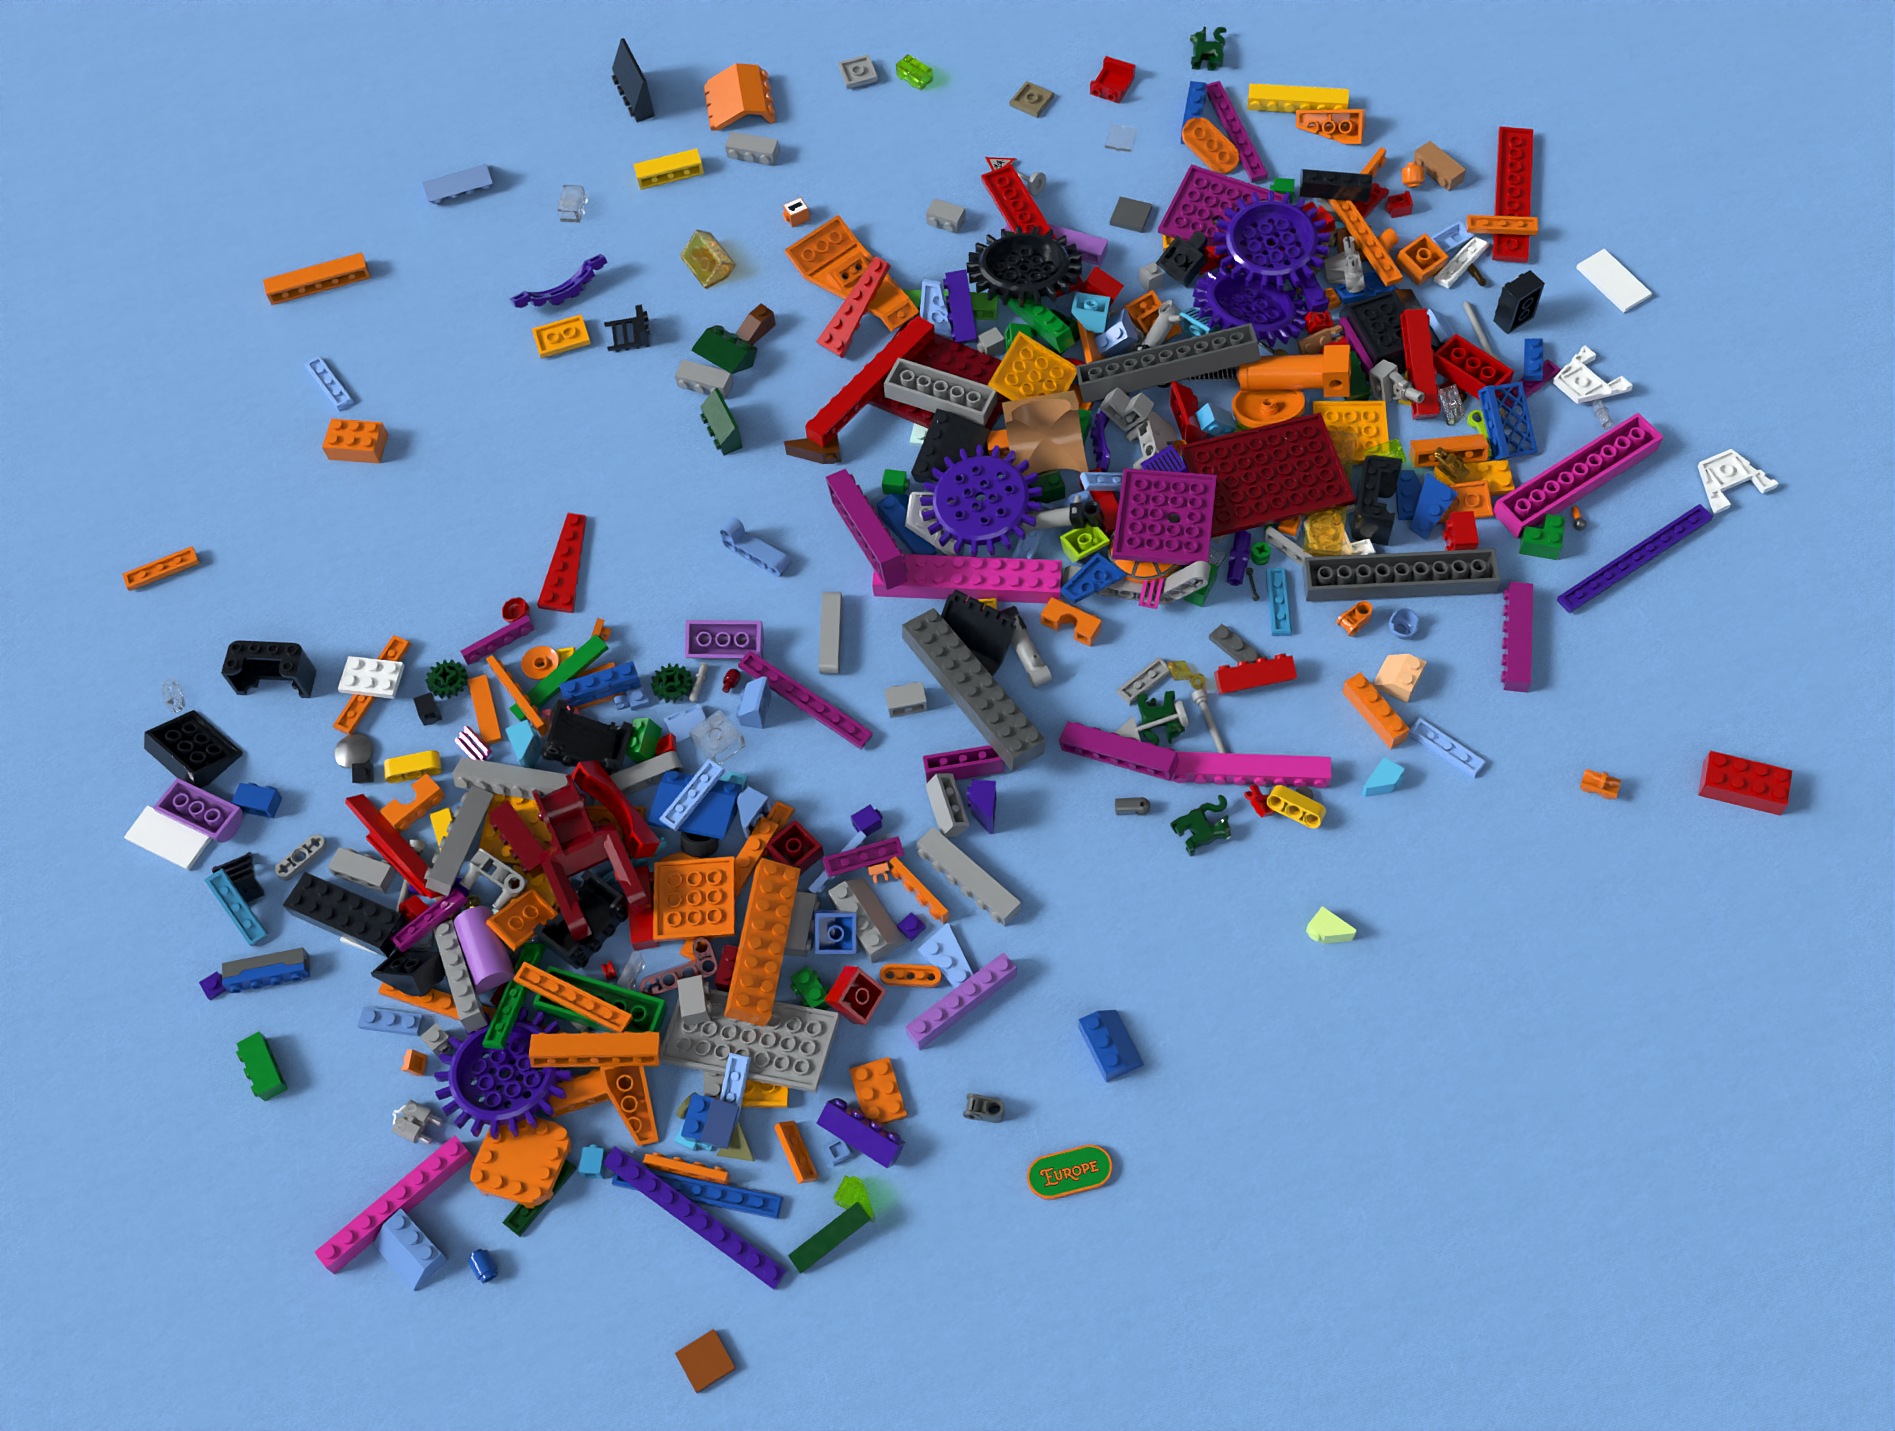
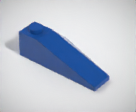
M890 494L876 503L878 516L913 554H937L932 544L905 527L910 498L907 494Z

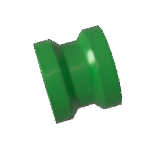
M1265 542L1255 543L1252 547V562L1260 566L1267 564L1270 558V546Z

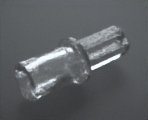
M1601 398L1592 400L1591 405L1595 411V417L1599 419L1602 428H1611L1614 422L1609 415V409L1605 407Z

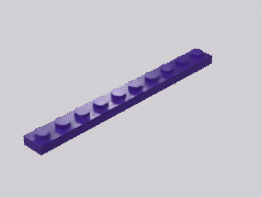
M1701 504L1697 505L1558 596L1556 601L1570 614L1710 522L1713 515Z
M614 1146L602 1163L772 1289H776L788 1272L618 1147Z

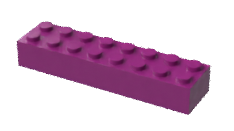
M846 469L826 476L832 504L885 588L889 590L908 582L906 576L908 569L905 563H903V560H905L903 551L897 549L898 546L895 539L890 538L888 528L883 527L880 516L877 517L874 507L869 506V500L866 495H863L860 485H856L854 476L852 474L849 475Z

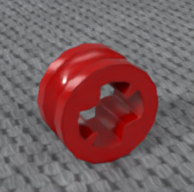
M611 960L608 961V964H601L607 981L611 977L617 978Z

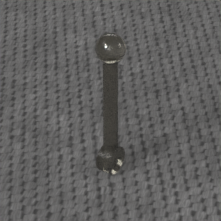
M1249 567L1246 569V574L1249 576L1252 587V599L1258 601L1260 596L1256 592L1253 580L1254 570Z

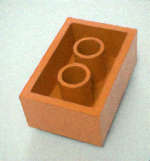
M331 418L322 448L329 460L380 464L388 433L383 422Z

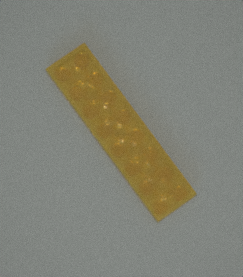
M1328 430L1350 484L1357 434ZM1347 506L1308 515L1303 553H1309L1316 557L1341 556Z

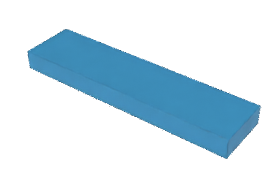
M1266 568L1272 636H1291L1285 568Z
M223 868L205 879L211 891L250 946L269 935Z

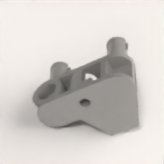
M1349 236L1350 243H1348L1347 237L1343 239L1344 252L1325 259L1324 263L1327 283L1346 284L1347 291L1355 293L1363 290L1365 285L1359 252L1355 250L1354 237Z
M1150 411L1145 420L1137 424L1136 427L1126 434L1129 442L1134 443L1138 438L1140 441L1143 456L1134 462L1133 466L1135 469H1142L1140 463L1178 440L1174 426L1153 411Z
M481 848L468 864L469 871L459 882L470 890L478 877L483 875L503 888V892L492 905L499 911L506 907L513 898H518L525 892L529 883L523 876ZM492 865H494L496 867V870L490 876L489 874H487V872L490 870ZM517 880H520V886L518 888L511 889L512 881L516 882Z

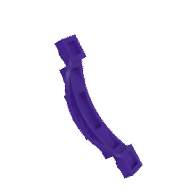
M598 254L585 260L577 273L563 284L541 292L523 291L510 298V301L516 308L526 307L528 302L535 307L545 305L547 300L552 305H560L565 299L578 296L579 292L583 291L581 283L587 284L592 281L591 278L595 277L593 270L602 269L604 264L608 262L605 256Z
M1100 410L1099 414L1096 413L1094 420L1096 427L1092 428L1090 438L1093 439V454H1096L1097 462L1096 468L1100 467L1102 472L1108 473L1110 451L1105 441L1104 431L1110 418Z

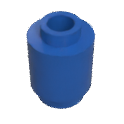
M478 1249L470 1254L471 1258L468 1260V1263L476 1278L481 1280L482 1284L491 1281L498 1275L496 1271L497 1266L488 1250Z

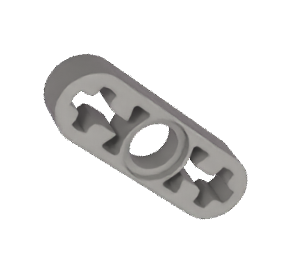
M319 834L310 836L276 865L275 873L281 880L287 881L292 879L326 850L327 842ZM317 842V843H319L320 845H319L318 847H316V846L314 845V843ZM305 853L306 858L303 861H296L299 854ZM286 868L288 869V872L285 873L282 870Z

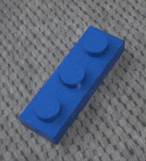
M1543 338L1525 339L1524 381H1542Z

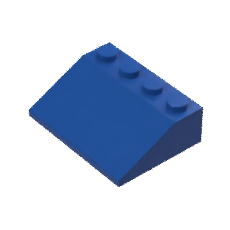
M666 770L655 796L647 822L648 825L671 829L662 823L659 818L695 775ZM718 780L677 831L724 840L738 811L737 799L742 792V784Z

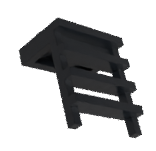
M642 304L635 305L637 317L604 322L605 327L612 326L614 346H608V351L615 350V352H619L620 349H626L627 351L631 347L639 349V346L643 345L650 347L648 335H651L649 324H647L649 318L647 311L643 310ZM627 323H632L635 342L628 343ZM616 325H622L624 344L618 345Z
M251 852L212 868L213 874L223 868L247 903L265 895L255 876Z

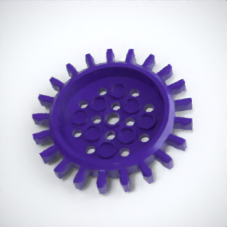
M1269 190L1267 200L1260 201L1258 194L1253 192L1252 204L1248 206L1241 198L1237 199V207L1240 209L1238 213L1229 207L1225 209V216L1231 219L1230 222L1218 219L1217 228L1226 230L1227 233L1214 232L1213 241L1226 242V244L1215 246L1214 253L1215 255L1228 254V257L1221 259V268L1234 264L1235 268L1231 271V278L1235 279L1239 274L1244 273L1247 275L1245 280L1246 287L1251 285L1253 279L1262 280L1260 285L1261 291L1266 290L1268 281H1276L1278 291H1282L1283 280L1290 279L1296 288L1299 287L1300 282L1298 274L1302 273L1309 280L1313 278L1314 272L1308 267L1310 264L1319 269L1323 267L1324 260L1316 257L1315 254L1328 256L1329 247L1317 245L1319 242H1329L1330 233H1317L1318 230L1325 228L1326 220L1323 219L1313 223L1311 219L1317 216L1318 209L1315 207L1305 213L1302 210L1305 199L1301 198L1296 205L1290 204L1289 192L1285 193L1283 201L1274 200L1273 190ZM1272 241L1276 244L1274 246L1267 245V242Z
M1221 267L1217 276L1208 271L1205 279L1199 278L1192 297H1195L1193 307L1200 308L1199 318L1211 317L1208 328L1219 325L1223 328L1222 330L1252 323L1258 344L1260 340H1266L1271 348L1274 347L1276 338L1284 345L1288 344L1290 336L1297 339L1300 330L1303 331L1306 320L1303 319L1308 314V311L1302 310L1305 303L1304 300H1294L1297 292L1295 289L1286 292L1284 290L1278 291L1277 284L1268 281L1266 290L1261 291L1260 285L1262 280L1253 279L1251 285L1246 287L1245 280L1247 275L1239 274L1238 277L1232 279L1231 274H1228Z
M977 445V456L968 458L967 452L962 448L960 449L962 461L954 464L948 456L944 458L946 466L949 468L945 473L936 468L932 469L933 476L939 479L937 484L924 481V489L934 494L933 497H920L921 506H933L934 509L921 513L923 521L937 519L936 523L928 527L929 534L933 535L943 530L945 533L939 538L940 545L944 547L953 538L956 540L954 544L956 554H959L963 545L967 544L971 545L972 557H976L978 546L987 545L990 556H994L995 547L993 544L1000 541L1003 542L1007 550H1010L1012 548L1009 536L1015 533L1020 539L1024 540L1026 535L1020 526L1026 523L1035 527L1037 524L1034 517L1027 515L1028 511L1042 512L1041 503L1030 502L1031 497L1043 496L1042 488L1028 489L1029 484L1038 481V475L1034 472L1024 477L1022 473L1029 468V462L1024 460L1015 467L1012 464L1016 459V454L1013 450L1004 460L999 458L1000 449L997 445H995L991 456H984L982 446ZM978 495L986 496L983 501L976 500Z
M521 1007L507 1040L506 1044H509L507 1048H484L482 1043L492 1022L489 1015L484 1012L487 1026L470 1033L466 1031L470 1036L464 1042L451 1036L449 1041L457 1049L455 1055H439L441 1062L450 1065L449 1071L434 1072V1077L438 1082L449 1081V1086L435 1091V1094L439 1100L450 1096L454 1098L442 1110L446 1116H449L461 1108L463 1112L456 1118L454 1123L461 1129L472 1118L475 1122L470 1131L475 1137L479 1136L484 1124L491 1125L490 1135L493 1140H498L501 1125L509 1124V1130L513 1136H519L517 1122L527 1118L529 1125L535 1129L538 1127L537 1119L533 1115L535 1112L542 1108L551 1116L555 1113L551 1104L547 1102L551 1095L561 1099H566L567 1097L566 1092L556 1086L558 1080L573 1081L574 1076L572 1072L560 1070V1067H543L542 1071L537 1072V1069L540 1067L531 1068L529 1059L531 1034H556L561 1028L554 1021L545 1030H542L540 1027L545 1022L546 1017L541 1011H539L532 1023L527 1022L528 1011L526 1007ZM512 1061H516L514 1065H510ZM497 1070L494 1075H491L492 1071ZM505 1070H511V1075L508 1078H501V1074ZM520 1077H524L522 1081L518 1082ZM474 1080H478L476 1084L471 1085ZM504 1087L503 1091H498L499 1088ZM532 1094L530 1098H525L526 1095ZM481 1097H485L483 1101L479 1102ZM508 1104H512L510 1108L506 1109Z

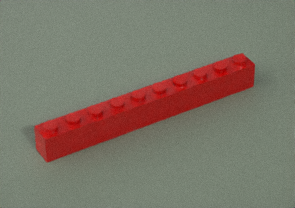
M920 316L911 320L902 331L898 332L891 342L886 344L880 353L875 355L869 364L863 367L861 372L855 375L846 386H843L840 392L835 397H832L829 403L824 408H821L813 419L806 423V437L824 447L884 388V382L898 358L911 361L935 337L934 324Z

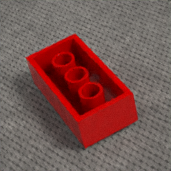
M1458 334L1452 336L1434 353L1433 364L1436 367L1437 373L1478 400H1480L1478 390L1490 385L1510 384L1512 381L1514 370ZM1495 390L1497 398L1501 394L1499 390Z
M1710 750L1703 761L1698 796L1780 816L1788 806L1792 770Z

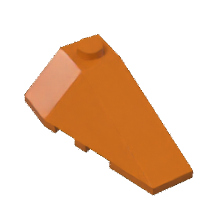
M1366 109L1296 110V128L1343 144H1362L1366 127Z

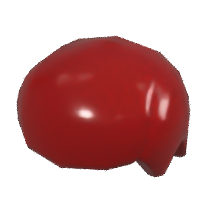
M521 597L511 598L502 607V617L510 624L526 615L529 617L530 614L528 603Z

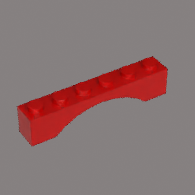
M597 760L579 762L571 775L575 783L582 791L600 801L614 815L623 831V845L634 859L651 857L661 841Z

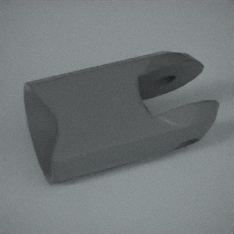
M1144 797L1115 798L1116 815L1138 814L1142 816L1149 812L1150 802Z

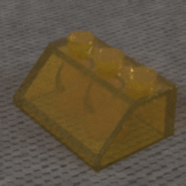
M696 229L680 254L681 259L704 289H708L727 279L736 266L712 233Z

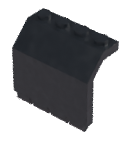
M955 589L953 594L948 595L941 617L993 677L1002 665L1014 635L1016 626L1013 624L1015 619L1004 613L999 618L1000 611L988 605L983 610V602L973 597H969L968 601H966L968 595Z

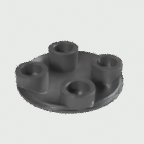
M362 734L348 735L337 744L335 759L342 768H352L354 763H370V757L373 752L372 742Z

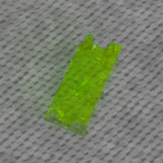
M1398 438L1363 450L1365 458L1369 455L1403 459L1402 463L1407 461Z

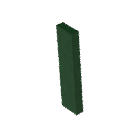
M565 1159L552 1189L554 1193L552 1198L577 1170L576 1166L567 1159ZM547 1199L542 1204L534 1206V1209L526 1208L518 1203L502 1223L520 1237L550 1201Z
M856 1202L791 1252L788 1257L801 1274L871 1221V1218L862 1205Z

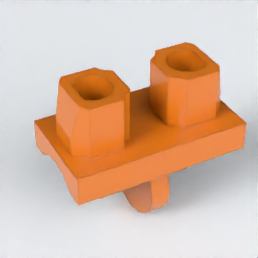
M1585 769L1580 788L1584 792H1593L1606 799H1616L1622 780L1607 776L1608 773L1605 771L1601 774Z

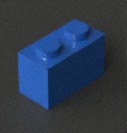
M251 782L248 784L239 783L231 804L240 807L243 813L274 819L282 797L277 792V789L271 786L260 787Z

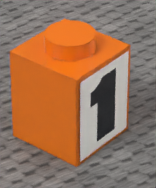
M801 197L783 205V218L785 222H789L791 227L810 220L808 207Z

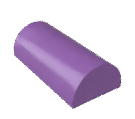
M686 620L685 658L743 659L749 651H752L760 658L763 656L764 630L762 621Z
M179 778L173 782L153 807L157 813L220 843L229 841L236 834L243 816L240 807Z
M485 906L469 908L460 913L454 920V927L478 995L515 977L504 941L486 924L487 920L494 915V911Z

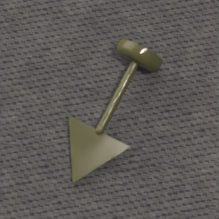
M692 1094L683 1101L677 1110L676 1115L680 1119L685 1120ZM739 1121L733 1129L729 1148H721L716 1156L754 1162V1157Z

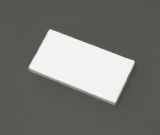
M1605 249L1577 265V269L1623 313L1651 297L1652 293Z
M148 805L124 836L127 841L188 871L212 840V838L157 813Z

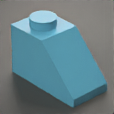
M1383 757L1364 785L1361 795L1367 797L1393 792L1396 786L1400 787L1405 779L1403 776L1405 768Z

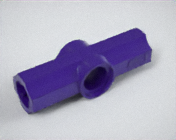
M1245 530L1235 532L1233 548L1230 551L1227 582L1232 586L1243 584L1245 568H1247L1251 534Z

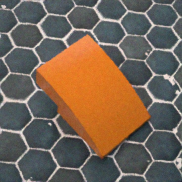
M1151 290L1125 305L1124 308L1127 309L1132 323L1146 337L1159 316V308L1164 302L1161 303L1155 292ZM1178 322L1172 326L1163 343L1183 331Z

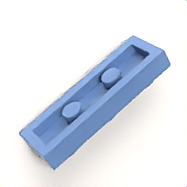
M363 1007L358 1027L365 1030L419 1036L424 1016L417 1013Z

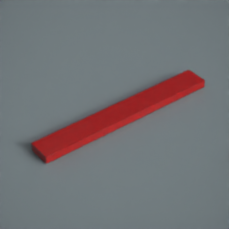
M364 794L346 798L345 804L429 899L443 896L441 893L425 888L427 879H424L429 868L428 865Z

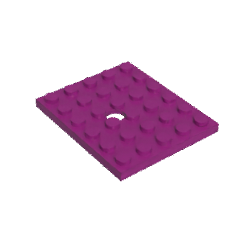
M1191 164L1158 227V233L1172 238L1178 235L1187 242L1195 231H1201L1208 238L1206 246L1225 245L1226 242L1213 241L1214 232L1227 233V231L1217 228L1212 223V220L1221 217L1225 221L1230 222L1231 219L1225 216V209L1227 207L1238 213L1240 211L1237 207L1238 198H1241L1248 206L1252 204L1253 192L1258 194L1260 201L1267 200L1269 190ZM1274 192V200L1283 201L1284 195Z
M1124 468L1112 559L1191 565L1197 561L1208 563L1217 475ZM1171 514H1177L1179 515L1181 521L1178 523H1171L1167 520V518H1169Z

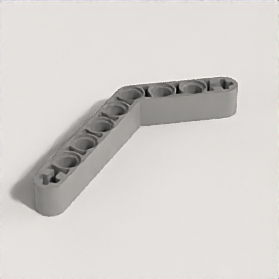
M1197 561L1166 577L1163 581L1159 604L1169 605L1206 586L1210 574V564L1205 561ZM1067 566L1064 571L1062 587L1082 567ZM1122 579L1095 594L1139 601L1143 584ZM1159 581L1155 582L1151 603L1155 602ZM1151 583L1147 584L1143 602H1147Z

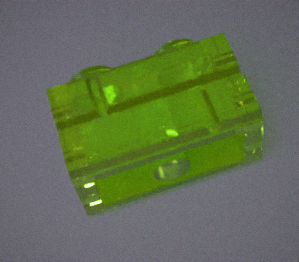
M909 54L903 60L901 59L896 63L898 78L909 82L912 87L922 90L933 81V69Z

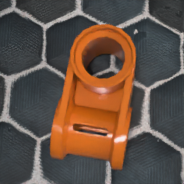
M1367 601L1358 602L1350 610L1344 612L1337 619L1336 624L1338 626L1341 625L1348 632L1347 635L1353 636L1370 622L1373 610L1372 605Z

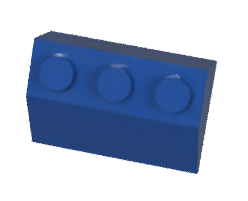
M1116 1010L1096 1011L1078 1019V1028L1105 1082L1144 1066Z

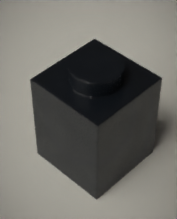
M432 692L413 698L418 716L424 726L442 720L437 701Z

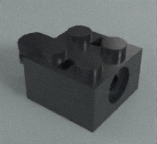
M1195 231L1187 242L1177 235L1156 264L1187 288L1208 261L1201 253L1208 243V238L1201 231Z

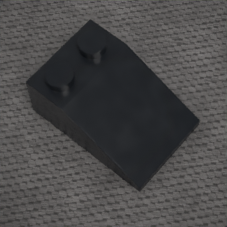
M397 949L389 958L374 969L371 975L407 995L422 997L428 994L435 984L443 980L446 972L440 952L406 950L402 953L400 949Z

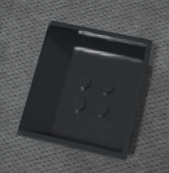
M1395 289L1346 305L1339 312V319L1347 318L1374 366L1384 359L1397 365L1399 374L1406 373L1407 368L1400 315L1405 310L1423 309L1411 289ZM1429 324V332L1432 333L1431 348L1435 353L1444 343L1439 341Z

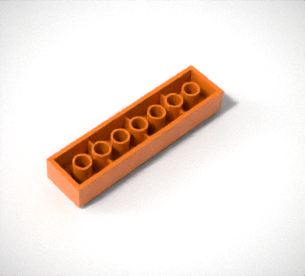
M764 858L756 866L724 1017L762 1027L771 1019L801 869Z

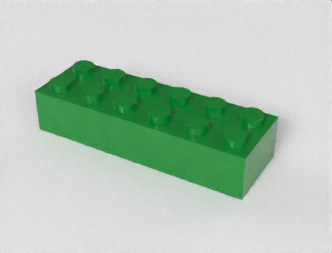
M548 966L547 973L631 1014L633 1018L625 1032L645 1033L647 1031H660L668 1010L665 1000ZM538 993L533 1002L537 1012L541 1011L544 1014L604 1032L616 1033Z

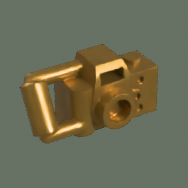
M1442 447L1436 449L1434 458L1440 462L1437 468L1455 484L1462 483L1470 473L1464 466V460L1458 455L1454 457L1452 454L1446 453Z

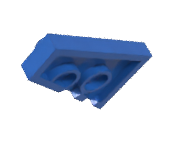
M1374 269L1363 274L1365 287L1360 292L1352 293L1347 291L1346 284L1335 287L1334 291L1344 304L1364 300L1398 288L1395 284L1386 287Z
M1401 470L1399 472L1396 484L1398 520H1413L1422 490V485L1414 470Z
M1427 473L1410 530L1425 540L1458 493Z
M1096 553L1060 589V593L1075 604L1126 578V573L1099 553Z

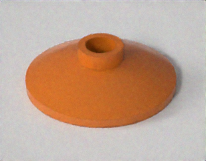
M537 646L525 653L521 661V668L524 674L534 680L544 679L559 666L557 653L547 646Z

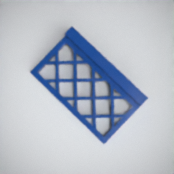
M1522 382L1497 386L1490 385L1478 390L1493 460L1497 461L1538 453ZM1514 387H1517V398L1509 393ZM1495 390H1499L1504 394L1501 401L1496 398ZM1506 397L1514 402L1511 408L1504 404ZM1516 405L1522 408L1521 415L1513 411ZM1501 407L1508 412L1505 418L1500 416L1499 409ZM1510 415L1518 419L1515 426L1507 421ZM1521 422L1526 426L1525 433L1518 429ZM1505 425L1512 429L1509 436L1504 433L1503 427ZM1515 432L1522 437L1519 444L1512 439ZM1525 440L1530 443L1531 450H1526L1522 447ZM1508 443L1516 447L1513 453L1509 454Z

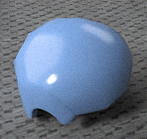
M1400 608L1391 616L1389 630L1395 637L1400 639L1411 638L1418 630L1419 617L1413 610Z

